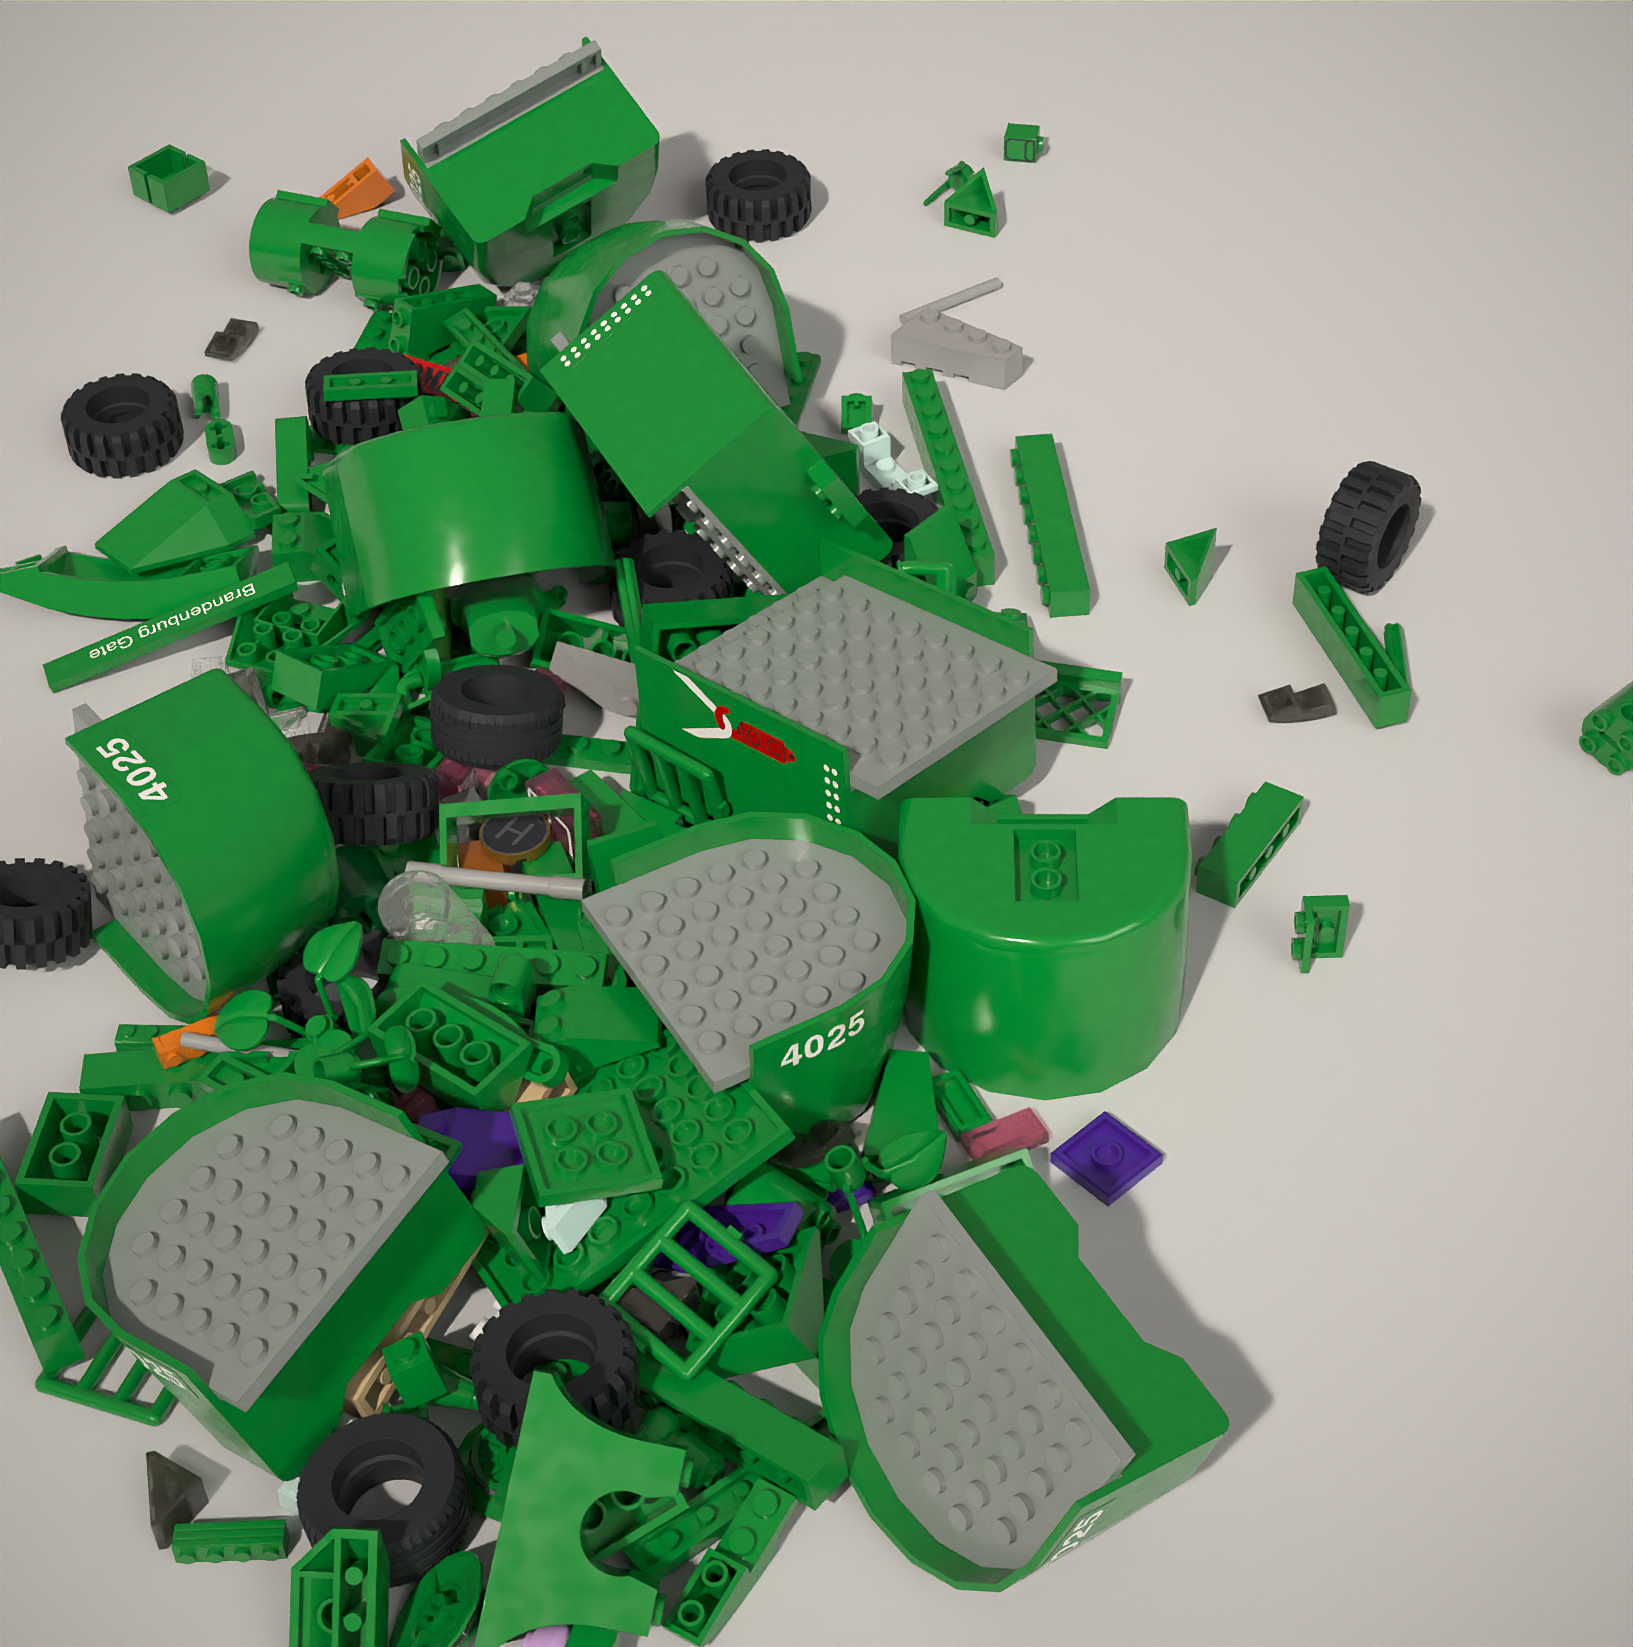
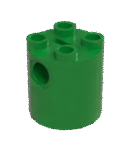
M1633 681L1592 710L1583 719L1582 736L1579 737L1581 749L1591 754L1613 775H1621L1623 772L1633 769Z
M768 1163L759 1165L732 1185L726 1193L725 1205L795 1202L804 1211L796 1231L816 1226L820 1231L821 1251L825 1245H831L841 1231V1225L835 1221V1206Z

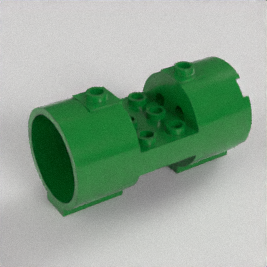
M282 190L277 191L276 197L270 198L263 203L255 216L249 240V259L255 277L261 282L287 287V292L303 296L304 293L315 295L316 292L325 289L334 275L347 279L351 275L355 296L363 302L365 308L374 311H380V308L391 310L394 308L395 298L437 291L443 259L437 258V246L441 245L439 237L441 228L431 218L379 209L378 215L370 218L360 232L340 228L338 220L340 209L329 199Z

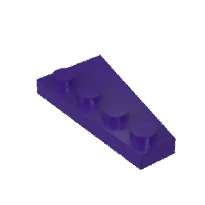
M795 1202L704 1206L702 1208L725 1228L731 1225L744 1237L743 1242L757 1254L788 1247L804 1214V1211ZM690 1220L672 1238L708 1268L738 1260ZM662 1252L654 1259L655 1267L688 1274Z

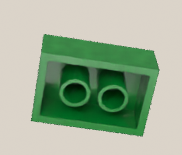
M48 1092L14 1183L25 1214L89 1217L91 1206L121 1163L134 1127L125 1096Z

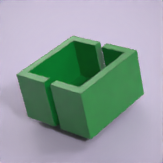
M170 144L128 166L133 194L148 203H153L154 206L168 213L178 210L186 203L196 200L204 193L210 191L205 161L191 154L186 155L185 151Z

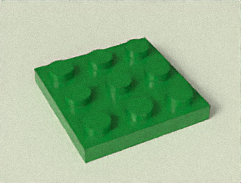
M631 1087L510 1104L509 1115L538 1207L661 1189L663 1177Z

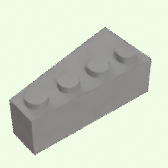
M926 307L891 334L892 364L902 366L904 362L915 364V369L926 370L933 368L943 371V376L945 377L966 376L969 377V382L1004 391L1022 377V346L988 333L983 329L971 326L959 319L947 316L935 309Z

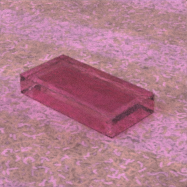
M1030 1107L961 1134V1145L972 1160L1009 1146L1026 1147L1029 1151L1049 1142V1133Z

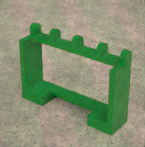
M581 793L439 804L440 864L458 868L457 825L485 823V819L540 814H551L554 817L574 816L575 873L538 876L583 878L588 880V886H592L586 842L591 840L590 800ZM440 885V889H447L449 898L451 889H481L452 885ZM508 891L509 900H518L519 892ZM544 895L545 898H553L551 896Z

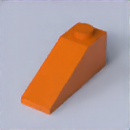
M367 157L320 196V198L329 199L340 209L338 219L376 208L380 203L385 202L395 190L382 172Z

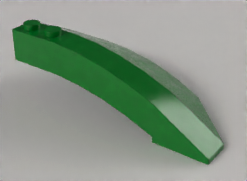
M64 545L55 548L52 553L43 559L41 554H37L16 561L15 566L0 568V593L50 610L77 615L113 619H152L256 575L259 547L254 545L130 574L109 558L70 552L67 550V546Z

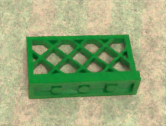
M1041 661L1057 669V681L1040 692L1043 696L1035 699L1036 739L1108 749L1117 706L1120 704L1122 696L1123 672ZM1059 696L1075 697L1076 701L1063 707L1056 698ZM1096 700L1109 702L1110 705L1097 712L1090 703ZM1050 702L1057 711L1043 718L1036 709ZM1083 707L1090 716L1077 723L1070 713ZM1063 717L1070 725V727L1061 731L1054 730L1049 724ZM1097 723L1103 729L1102 737L1088 735L1083 729Z

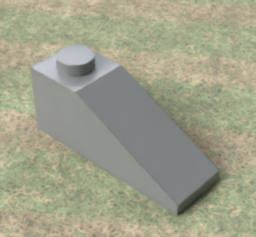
M557 641L549 666L550 671L606 710L636 719L639 696L635 664Z

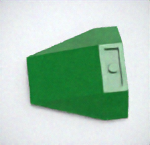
M194 469L167 482L94 544L95 549L130 574H135L240 547L256 537L234 495L197 469Z
M290 593L238 615L225 658V664L229 667L273 677L276 650L337 644L362 626L375 608L357 618L350 619L346 597L334 609L294 599L293 593Z

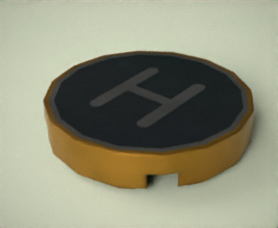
M543 814L488 818L480 827L479 841L485 856L494 862L515 865L517 864L516 860L526 859L527 863L537 859L546 852L551 844V827Z

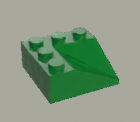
M816 1226L796 1231L788 1247L759 1254L778 1270L779 1278L705 1363L714 1374L725 1379L816 1357L818 1334L824 1319L820 1231ZM739 1260L710 1268L712 1272L740 1295L758 1277ZM704 1287L696 1314L714 1328L730 1308ZM691 1331L684 1349L688 1356L702 1342Z

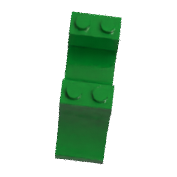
M544 1369L534 1370L474 1647H500L519 1634L553 1625H589L648 1637L652 1626L660 1627L667 1598L666 1594L659 1593L661 1581L635 1568H616L600 1560L588 1543L586 1520L593 1503L598 1498L611 1492L629 1491L637 1493L644 1498L676 1497L681 1486L688 1488L690 1485L695 1458L687 1456L689 1446L647 1438L617 1429L585 1410L568 1392L558 1372Z

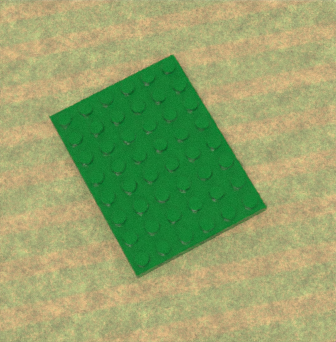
M662 1022L661 1047L570 1076L577 1086L574 1095L631 1087L663 1177L661 1189L606 1197L607 1208L572 1252L563 1254L553 1240L547 1281L538 1282L506 1254L499 1242L491 1234H488L471 1264L501 1308L510 1302L513 1305L521 1302V1296L532 1292L534 1296L545 1294L547 1289H557L558 1293H567L568 1289L579 1290L583 1292L584 1296L626 1265L684 1200H692L703 1208L795 1140V1136L748 1080H744L714 1094Z

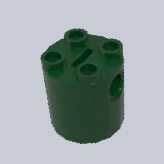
M360 845L336 848L340 882L336 911L328 920L329 926L356 921L363 926L365 934H369L372 928L382 931L383 939L389 934L399 931L403 926L402 908L376 853L368 847Z

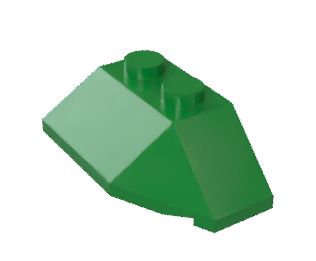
M334 1527L291 1568L289 1647H388L390 1562L380 1529Z

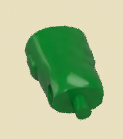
M518 574L462 584L453 592L451 597L450 615L453 623L458 626L465 638L470 642L475 653L492 658L510 657L526 652L537 644L539 640L538 629L543 609L546 607V601L541 587L534 579Z

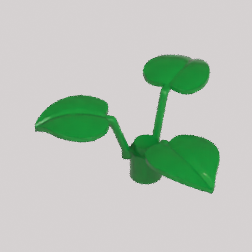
M351 921L326 927L313 935L305 947L303 964L310 973L317 974L315 984L325 1007L326 1015L313 1016L308 1020L306 1027H302L277 1014H270L273 1007V998L268 993L261 990L244 991L227 1002L216 1019L214 1033L221 1042L231 1050L249 1051L257 1047L266 1038L269 1032V1021L279 1023L301 1034L311 1042V1044L305 1045L297 1052L294 1070L296 1074L314 1077L312 1066L316 1057L330 1055L331 1049L339 1048L353 1039L336 1023L338 1014L332 1008L323 981L325 978L331 983H338L352 971L361 950L363 939L362 925L359 922ZM356 1046L347 1052L356 1054Z
M348 975L342 981L336 983L354 1039L339 1048L331 1049L330 1055L316 1057L312 1066L313 1076L333 1080L359 1091H364L369 1086H372L377 1091L376 1094L384 1102L403 1111L401 1102L396 1097H391L389 1088L356 1083L354 1081L360 1077L362 1068L389 1063L390 1076L395 1087L402 1093L413 1091L419 1081V1067L415 1058L416 1045L414 1037L407 1027L395 1025L388 1028L384 1034V1044L388 1056L360 1061L356 1054L347 1052L369 1038L366 1029L376 1021L375 1002L370 986L361 977Z
M944 1130L921 1131L890 1142L883 1148L878 1157L879 1164L883 1169L871 1164L867 1157L859 1159L854 1149L848 1145L836 1146L829 1152L815 1151L792 1158L773 1160L774 1168L826 1201L829 1191L835 1192L839 1188L846 1194L860 1232V1239L846 1240L832 1253L829 1269L836 1283H838L868 1233L853 1193L864 1184L865 1170L882 1179L891 1176L894 1186L902 1190H914L929 1184L938 1175L943 1164L947 1143V1135Z

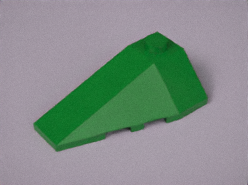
M544 607L538 629L539 640L535 647H533L530 667L550 671L549 666L557 641L631 663L625 627Z

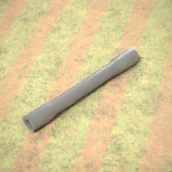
M409 861L405 869V880L407 883L434 886L452 885L548 895L553 898L579 901L587 898L588 880L583 878L515 874L447 867L436 863Z

